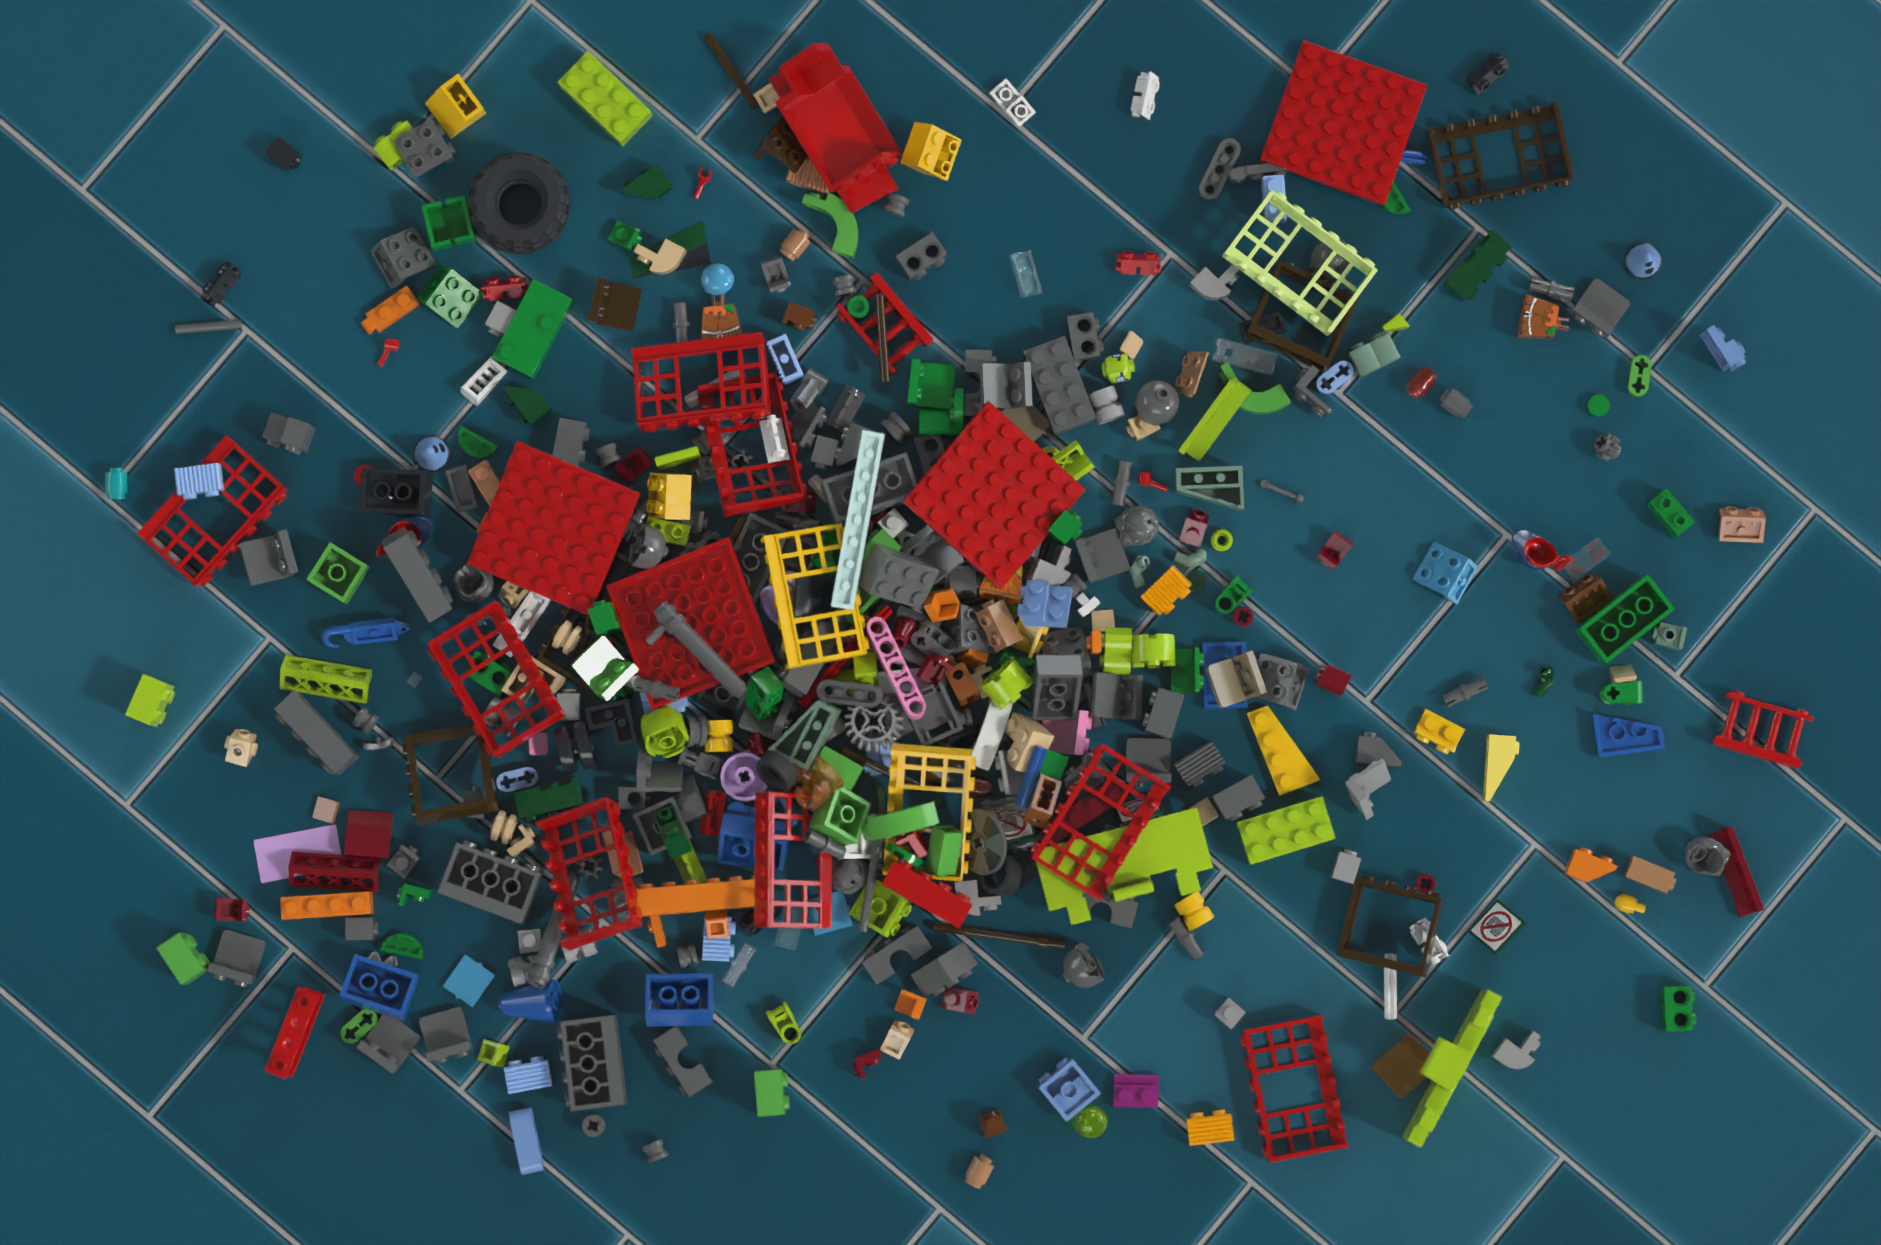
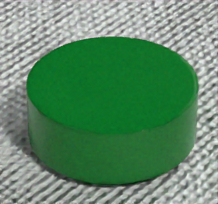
M859 295L852 297L847 304L849 314L854 318L865 317L869 312V302L867 299Z
M1594 395L1587 402V410L1594 417H1602L1609 411V400L1603 395Z

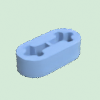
M1340 361L1327 370L1316 381L1317 391L1320 394L1328 395L1343 385L1353 375L1352 364L1347 361ZM1339 366L1343 368L1348 367V376L1344 374L1338 378L1335 376L1340 371ZM1330 378L1334 379L1329 385L1331 389H1322L1320 387L1322 379L1328 381Z
M531 767L504 772L498 776L497 786L504 792L529 788L538 782L539 775ZM526 771L534 774L531 783H528L527 780L519 781V777L525 776ZM505 776L508 779L516 778V782L511 783L508 789L506 786L501 785Z

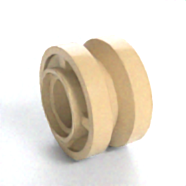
M568 619L557 630L552 647L556 649L563 647L562 652L566 655H569L576 648L583 628L580 626L573 628V622Z
M500 810L492 823L490 839L497 841L501 838L502 843L508 845L516 831L517 815L511 814L509 817H506V812Z

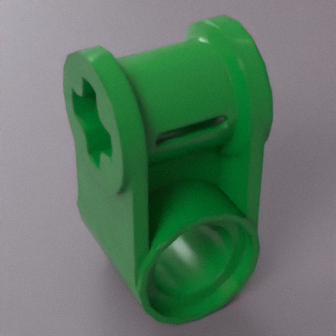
M1239 574L1214 601V610L1219 615H1228L1254 590L1253 587H1248L1240 579L1241 576ZM1219 600H1228L1230 608L1228 610L1221 609L1219 607Z
M1642 681L1605 685L1599 692L1600 700L1609 705L1643 704ZM1607 692H1615V696L1611 698V696H1607Z

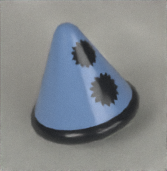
M1639 243L1632 246L1625 256L1627 271L1638 279L1652 278L1659 272L1662 265V257L1659 250L1648 243Z
M425 436L414 447V460L422 470L437 472L442 470L449 462L450 448L447 442L439 436Z

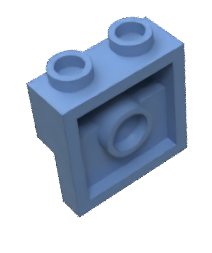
M1713 325L1700 334V337L1723 372L1727 369L1732 372L1746 363L1744 360L1745 350L1739 341L1735 342L1734 339L1726 343L1724 341L1726 337L1719 327L1716 328Z
M1027 580L1026 586L1021 587V599H1024L1023 604H1018V617H1021L1023 626L1067 628L1073 593L1072 587L1050 586L1048 580Z
M1065 1057L1055 1065L1057 1069L1052 1074L1046 1072L1038 1079L1040 1084L1037 1086L1067 1122L1101 1093L1072 1058L1067 1060Z

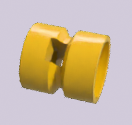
M733 720L707 721L708 738L705 752H733V739L729 737L733 733Z
M1199 891L1174 904L1179 915L1185 916L1184 923L1190 932L1214 918L1209 907L1203 906L1205 900Z

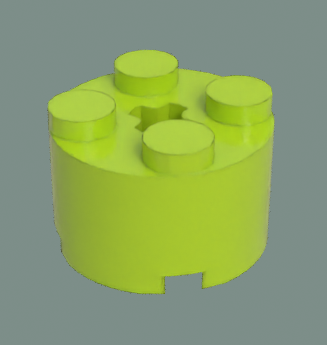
M1141 634L1132 636V668H1144L1147 665V669H1159L1161 664H1163V667L1176 666L1175 639L1173 634Z
M1010 658L1001 664V668L989 674L980 687L1001 710L1009 702L1012 704L1021 697L1019 692L1022 689L1026 690L1034 681L1014 658Z
M665 705L661 709L654 710L641 717L640 729L645 748L650 755L656 757L655 754L662 755L663 758H669L681 753L686 748L685 744L689 742V736L683 715L671 705Z

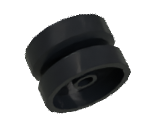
M585 720L573 724V738L567 726L554 728L559 755L566 775L578 772L577 758L580 759L581 765L585 770L597 767L594 743Z

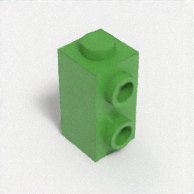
M952 825L932 826L925 868L933 872L934 876L944 878L946 875L956 874L963 833Z

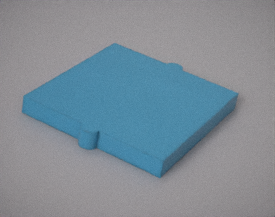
M840 891L832 893V928L813 929L815 936L852 926L849 915L850 906H847L844 893ZM818 897L809 899L807 902H818ZM807 907L810 915L808 919L811 920L812 924H818V911L816 907Z
M465 954L443 987L456 995V999L460 998L474 1007L495 975L484 968L482 963H477Z

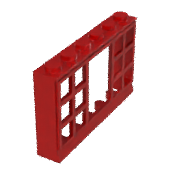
M762 332L632 348L637 426L641 431L655 432L658 428L674 430L682 425L697 427L700 426V423L720 424L723 420L739 422L747 417L762 419L765 418V415H771L766 338ZM758 348L759 362L744 364L742 349ZM738 350L739 365L723 367L722 352ZM717 353L721 408L682 412L679 357ZM674 358L675 373L659 375L658 360ZM653 361L654 376L642 377L641 362ZM760 368L761 382L745 384L744 369ZM739 370L740 385L724 387L723 372ZM675 378L676 393L660 395L659 380ZM655 381L656 396L643 397L642 382ZM761 388L762 403L747 404L746 390ZM741 390L742 405L726 407L725 392ZM677 398L678 413L662 415L661 400ZM656 401L657 416L645 417L644 402Z
M776 372L768 374L772 397L770 403L774 406L776 418H781L790 460L729 470L721 434L760 427L759 421L761 420L755 419V423L740 425L739 421L735 422L736 426L721 429L719 424L704 423L725 517L803 503L804 495H807L806 484L801 482L800 478L802 466L800 461H796L795 454L798 453L796 441H792L790 433H793L792 423L786 417V413H788L786 399L782 400V380L777 378ZM760 375L745 378V384L761 382ZM740 379L724 381V387L740 385ZM719 382L698 386L697 396L701 410L715 409L712 395L720 394ZM749 389L752 403L748 404L762 403V401L756 402L754 389ZM733 391L728 392L731 406H736ZM787 465L790 480L775 482L772 468ZM767 469L770 483L754 486L751 471ZM746 472L749 487L733 489L730 475ZM792 485L794 494L778 496L776 487ZM771 488L773 498L757 500L755 491ZM751 492V502L737 504L736 494Z
M227 435L199 465L219 463L232 474L224 483V491L220 492L249 517L228 542L221 547L180 510L187 500H183V496H178L177 490L137 533L198 588L201 586L205 587L212 580V573L216 569L221 570L228 562L226 558L231 553L235 554L240 549L239 544H241V541L246 536L248 538L251 537L257 530L256 525L261 520L265 521L271 515V508L276 503L278 505L281 504L287 497L285 493L288 489ZM234 448L246 458L236 471L223 461ZM249 463H252L262 472L251 485L239 475ZM265 476L277 486L267 499L255 489ZM235 478L247 487V490L237 501L225 491ZM251 492L263 502L253 514L241 505V502ZM176 512L188 522L178 535L165 525ZM191 526L203 536L193 549L181 539ZM161 528L174 538L164 550L152 540ZM207 540L219 550L209 563L196 553ZM177 542L189 552L179 564L167 554ZM192 556L205 566L195 578L183 568Z
M496 601L490 603L427 643L430 647L428 652L435 662L438 660L442 667L439 669L441 675L445 680L449 679L453 687L450 689L456 699H461L464 704L461 707L463 712L474 721L473 729L479 737L482 736L486 742L484 747L490 756L494 755L500 758L537 733L567 716L500 603ZM490 615L497 629L483 636L476 623ZM472 626L480 640L466 648L458 634ZM500 633L508 646L494 655L487 640ZM454 637L462 651L448 659L441 645ZM483 644L490 658L476 666L469 652ZM511 650L530 684L483 714H480L461 681ZM465 655L472 669L458 676L451 663ZM533 688L541 702L527 710L519 696ZM515 699L523 713L509 721L502 707ZM544 706L549 717L535 724L530 714ZM498 711L505 724L491 732L484 718ZM526 717L532 728L518 736L512 725ZM508 728L514 739L500 747L494 736Z
M1104 744L1093 748L1089 755L1092 760L1088 766H1082L1077 774L1080 777L1076 785L1071 784L1065 794L1068 796L1064 804L1060 802L1053 813L1056 815L1053 823L1048 821L1042 831L1044 834L1041 842L1036 841L1030 850L1033 854L1031 856L1033 860L1101 901L1108 885L1113 881V877L1119 867L1124 863L1127 854L1136 844L1140 833L1147 826L1153 812L1160 805L1166 791L1171 787ZM1104 752L1119 760L1110 774L1096 766ZM1122 763L1137 771L1129 785L1114 777ZM1093 769L1107 777L1099 792L1085 784ZM1140 774L1155 782L1147 796L1132 788ZM1111 781L1126 789L1117 803L1103 795ZM1082 787L1132 818L1112 852H1109L1061 822ZM1129 792L1143 800L1136 814L1121 806ZM1058 826L1073 834L1065 848L1050 840ZM1076 837L1091 845L1083 859L1068 851ZM1047 844L1062 852L1053 866L1039 858ZM1094 848L1109 856L1101 870L1086 862ZM1065 855L1080 863L1072 877L1057 869ZM1083 866L1098 874L1090 888L1075 880Z
M755 793L754 927L832 928V855L826 852H819V857L816 859V865L819 866V878L817 881L774 880V839L803 841V835L808 829V820H811L813 816L808 815V800H818L819 794ZM774 798L786 799V814L774 813ZM791 799H802V815L791 814ZM774 818L785 819V835H774ZM791 819H802V836L791 835ZM774 884L785 885V901H774ZM791 885H802V902H790ZM807 885L818 888V902H807ZM774 906H785V923L773 922ZM790 906L802 907V923H790ZM807 907H816L818 911V924L807 923Z
M608 797L535 822L536 827L545 832L546 839L541 840V845L545 850L549 851L550 860L545 861V865L548 870L553 872L554 880L550 881L549 884L550 888L557 892L559 900L554 902V908L562 914L563 922L558 923V928L566 934L567 940L560 942V946L569 951L642 926V911L637 905L636 900L638 892L632 881L633 869L628 863L627 858L629 850L623 839L625 831L618 816L620 815V808L616 802ZM607 810L610 824L598 827L596 813ZM591 815L593 830L580 834L577 820ZM572 822L575 836L561 841L558 827ZM611 829L614 844L603 847L600 833ZM595 835L598 849L584 854L581 839ZM576 842L579 856L565 860L562 846ZM616 849L623 885L573 901L566 866ZM624 890L627 905L616 908L613 894ZM608 896L610 910L597 915L594 900ZM589 902L592 917L578 921L575 907ZM629 910L630 918L618 922L617 913ZM612 915L613 924L599 928L598 920ZM593 922L594 930L580 935L579 926Z
M1323 1015L1242 1030L1243 1035H1240L1242 1049L1246 1048L1248 1056L1244 1057L1245 1067L1247 1071H1251L1252 1079H1248L1251 1093L1255 1092L1256 1101H1253L1255 1115L1259 1114L1261 1123H1257L1259 1136H1264L1265 1145H1262L1264 1159L1268 1158L1270 1163L1349 1147L1348 1142H1346L1345 1126L1341 1117L1340 1101L1337 1097L1336 1081L1333 1076L1331 1057L1326 1042L1327 1036L1322 1022ZM1308 1023L1311 1038L1295 1041L1292 1026ZM1287 1027L1290 1042L1274 1045L1271 1030ZM1266 1031L1269 1047L1253 1050L1250 1034ZM1312 1043L1315 1059L1299 1062L1296 1046ZM1291 1047L1294 1063L1278 1066L1275 1050ZM1270 1051L1273 1067L1257 1070L1254 1054ZM1316 1064L1324 1103L1266 1114L1258 1075ZM1325 1107L1328 1124L1312 1127L1309 1110ZM1304 1112L1307 1128L1291 1131L1288 1114ZM1283 1116L1286 1132L1270 1135L1267 1119ZM1329 1128L1332 1145L1316 1148L1313 1131ZM1308 1132L1311 1149L1295 1152L1292 1135ZM1288 1137L1291 1153L1274 1156L1271 1140Z

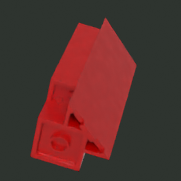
M813 43L780 66L779 69L781 71L768 79L780 98L775 103L829 191H837L850 213H853L898 190L899 187L886 166L890 168L899 162L898 158L903 153L850 67L840 64L829 44Z

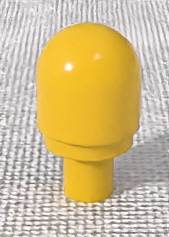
M1620 894L1615 899V907L1619 911L1633 914L1634 911L1644 914L1646 905L1637 903L1638 899L1627 894Z

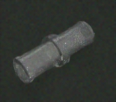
M744 942L736 958L731 960L732 965L724 978H722V981L734 988L742 972L747 970V964L757 949Z

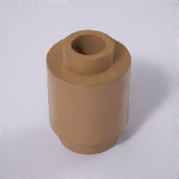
M801 228L798 230L792 229L780 245L781 249L779 252L793 262L795 258L798 259L810 244L808 240L810 235Z
M980 1154L979 1157L974 1156L965 1173L966 1178L964 1181L980 1189L982 1185H985L994 1168V1165L991 1164L992 1159L983 1154Z

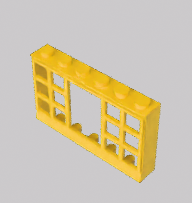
M842 522L767 535L761 538V543H765L766 564H769L771 574L769 582L773 586L775 595L773 599L774 607H777L779 615L778 628L782 631L784 641L782 642V649L786 651L788 662L785 665L786 670L864 656L869 649L867 636L864 637L862 629L865 628L864 616L859 614L858 606H861L859 593H856L853 610L847 609L794 619L787 580L837 571L838 566L827 568L824 552L840 549L841 552L845 527H842ZM836 530L839 544L823 547L820 533ZM815 534L818 548L802 551L800 536ZM795 537L797 552L782 554L779 540ZM819 553L822 569L806 571L803 555ZM798 556L801 572L786 575L783 559ZM852 613L855 630L839 632L837 616ZM832 617L835 633L819 636L816 620ZM811 621L814 637L798 640L795 624ZM856 634L859 650L844 653L841 637ZM836 638L839 654L823 657L820 641ZM815 642L818 658L802 661L799 644Z
M892 743L887 813L902 810L904 789L962 793L959 831L963 833L956 874L946 875V877L941 878L934 876L933 872L925 868V866L922 869L915 866L911 868L918 873L920 870H923L932 876L931 879L962 882L963 874H968L969 861H964L965 853H969L970 840H966V832L971 833L972 819H967L968 812H972L973 799L969 798V791H974L975 778L970 777L971 770H975L976 757L972 756V749ZM906 756L922 757V765L905 764ZM927 757L943 758V766L926 765ZM948 759L965 760L964 768L948 767ZM905 769L921 770V785L905 784ZM926 771L943 772L942 786L925 785ZM947 772L963 773V788L946 787ZM925 827L918 830L921 834L922 832L931 833L932 827ZM896 835L887 837L885 841L884 876L888 874L895 860L899 862V857L888 852L886 849L889 842L896 845ZM908 845L898 846L906 851H911Z

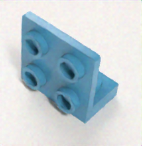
M1433 542L1416 571L1413 580L1442 594L1450 602L1457 605L1478 566L1470 558L1437 542Z

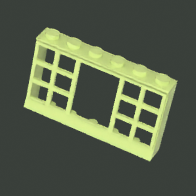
M1271 190L1222 257L1328 336L1378 270L1370 259L1366 257L1363 259L1357 255V250L1354 247L1340 242L1337 234L1324 230L1321 227L1322 224L1313 217L1310 219L1304 215L1305 211L1301 207L1287 202L1284 194ZM1268 202L1281 211L1273 223H1270L1260 215V212ZM1284 214L1298 223L1289 236L1276 227ZM1256 218L1269 227L1260 240L1247 231ZM1303 227L1333 251L1300 296H1298L1269 274L1268 271L1299 229ZM1272 230L1286 240L1277 253L1264 244ZM1243 235L1256 244L1248 256H1245L1235 248ZM1260 247L1273 256L1265 269L1251 260ZM1336 254H1339L1350 263L1341 275L1328 266ZM1353 266L1366 275L1358 288L1345 279ZM1324 270L1337 279L1329 292L1316 283ZM1340 283H1343L1354 292L1346 304H1343L1332 295ZM1311 287H1314L1325 296L1317 308H1314L1303 299ZM1329 299L1342 308L1333 321L1320 312Z

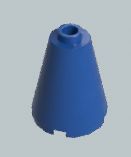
M549 979L548 984H545L544 988L528 985L505 992L499 998V1009L503 1011L504 1015L548 1023L559 1022L563 1006L558 1005V998H562L560 984L556 979Z

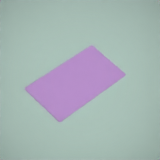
M335 824L253 841L261 883L289 878L288 866L292 851L342 855Z

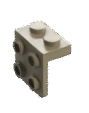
M1034 406L1004 409L1002 411L1032 441H1036L1050 427L1049 421Z
M1253 651L1206 667L1209 682L1220 708L1267 693Z

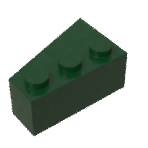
M1491 229L1443 285L1461 301H1464L1466 298L1471 300L1479 291L1476 288L1481 281L1486 283L1493 275L1491 270L1495 265L1500 267L1507 260L1508 257L1505 254L1512 246Z
M578 777L514 793L519 819H525V822L539 820L538 815L547 814V817L559 814L560 810H571L586 804L581 779Z

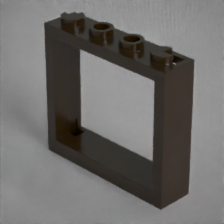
M1281 260L1276 264L1272 276L1277 280L1279 275H1282L1305 287L1315 276L1311 271H1302L1295 268V264L1292 262L1289 264ZM1318 278L1316 281L1327 292L1334 285L1332 281L1326 279L1321 280ZM1311 287L1312 290H1314V291L1320 293V292H1319L1318 290H1316L1314 287ZM1337 288L1332 295L1343 304H1346L1353 294L1348 289L1342 290ZM1265 289L1245 332V336L1309 366L1313 365L1319 371L1325 372L1332 361L1359 297L1339 322L1327 351L1322 356L1257 325L1271 295Z
M475 723L405 736L406 744H402L404 757H408L409 764L405 765L407 777H411L412 783L408 785L410 798H414L411 812L413 818H417L420 825L499 811L491 756L484 747L486 743L482 736L479 737L473 729ZM477 735L486 798L423 810L414 747Z
M1365 875L1362 876V879L1355 877L1337 956L1426 978L1445 900L1439 898L1440 893L1427 890L1426 894L1418 893V888L1405 885V889L1396 887L1397 883L1384 880L1383 884L1375 882L1374 877ZM1364 887L1435 904L1420 967L1349 949Z

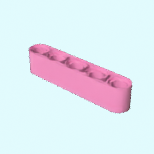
M874 617L867 623V636L905 714L912 720L920 719L924 715L926 708L924 699L886 622L880 617ZM873 624H879L883 630L881 633L876 634L871 631L870 627ZM882 644H889L892 647V651L887 654L883 653L880 650V646ZM895 663L899 664L902 667V671L897 674L893 673L890 670V666ZM904 683L909 684L912 688L911 692H901L900 685ZM917 703L921 706L922 710L919 713H912L909 706Z

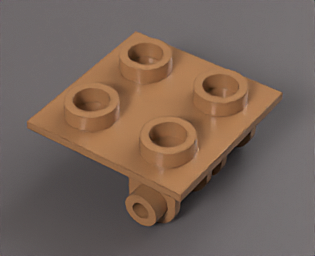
M1188 351L1182 361L1183 368L1181 374L1175 382V390L1178 394H1184V396L1189 398L1196 395L1198 383L1201 381L1200 377L1203 375L1202 372L1207 363L1206 360L1209 352Z

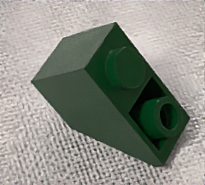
M656 164L654 167L649 165L641 171L642 175L637 179L633 177L623 184L624 188L621 190L625 197L657 201L674 188Z
M510 386L504 388L507 393L504 395L505 399L511 407L514 404L518 407L520 411L517 415L524 424L529 422L533 426L553 411L538 390Z
M674 804L653 813L663 842L672 859L693 851Z

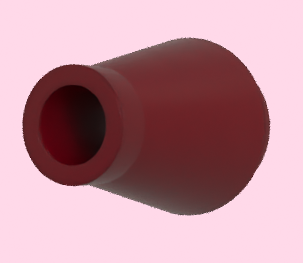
M905 616L896 622L894 640L899 648L905 647L912 634L917 631L916 622L913 618Z

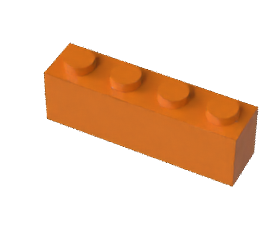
M373 892L280 897L282 920L374 914Z

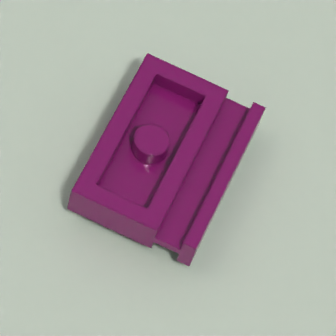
M1114 1074L1113 1107L1158 1108L1159 1075Z

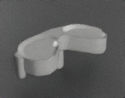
M377 737L376 744H365V742H362L363 749L376 750L390 747L394 744V739L391 737V739L381 742L380 737Z
M374 951L367 957L393 967L398 966L395 956H390L385 961H382L379 954Z

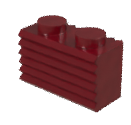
M1331 664L1325 667L1321 665L1314 677L1317 680L1315 685L1337 696H1341L1347 687L1351 674L1347 675V672L1343 673V670L1339 671V668L1335 669V666L1331 667Z

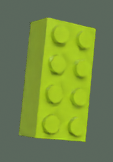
M589 51L557 82L559 87L622 147L653 116L651 110Z
M1323 796L1236 823L1249 865L1336 839Z

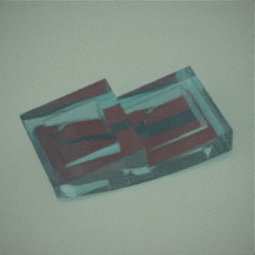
M1596 537L1572 555L1573 561L1565 565L1564 569L1575 582L1611 555V553L1600 538Z

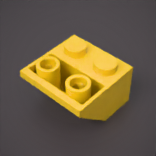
M459 74L441 85L425 102L451 139L486 114L482 105Z
M914 122L900 163L915 171L947 181L961 139L932 124Z
M650 473V477L647 480L649 500L646 503L648 517L690 520L692 475Z

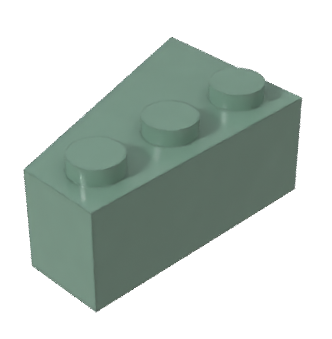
M1243 467L1176 468L1175 491L1178 494L1243 512Z
M816 701L768 750L777 751L797 766L805 770H811L842 710L828 702Z

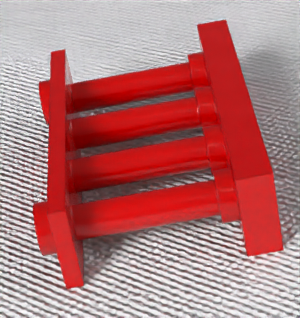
M876 272L870 277L872 282L871 288L861 296L869 301L876 294H882L886 298L884 302L885 315L890 311L896 310L901 316L898 318L899 321L886 331L887 342L904 328L910 327L915 333L909 342L888 358L889 372L895 375L896 369L893 365L916 346L924 344L928 347L934 342V339ZM839 303L836 306L838 310L837 316L843 323L848 321L879 358L878 339L872 342L865 334L869 328L877 323L876 312L862 324L858 325L849 314L847 307L844 309Z
M1735 690L1724 694L1723 698L1731 700L1723 732L1719 736L1715 735L1712 737L1711 745L1794 769L1800 768L1802 759L1796 758L1797 754L1795 752L1804 721L1812 722L1814 717L1808 715V711L1798 708L1795 711L1749 699L1744 697L1745 693ZM1743 703L1753 707L1744 739H1741V742L1732 740L1733 736L1731 733L1739 704ZM1761 709L1774 712L1766 743L1760 748L1754 746L1753 737ZM1785 715L1795 718L1787 751L1781 754L1775 752L1776 748H1774L1782 716Z
M306 986L303 989L297 988L266 1066V1072L284 1079L287 1076L293 1078L326 994Z

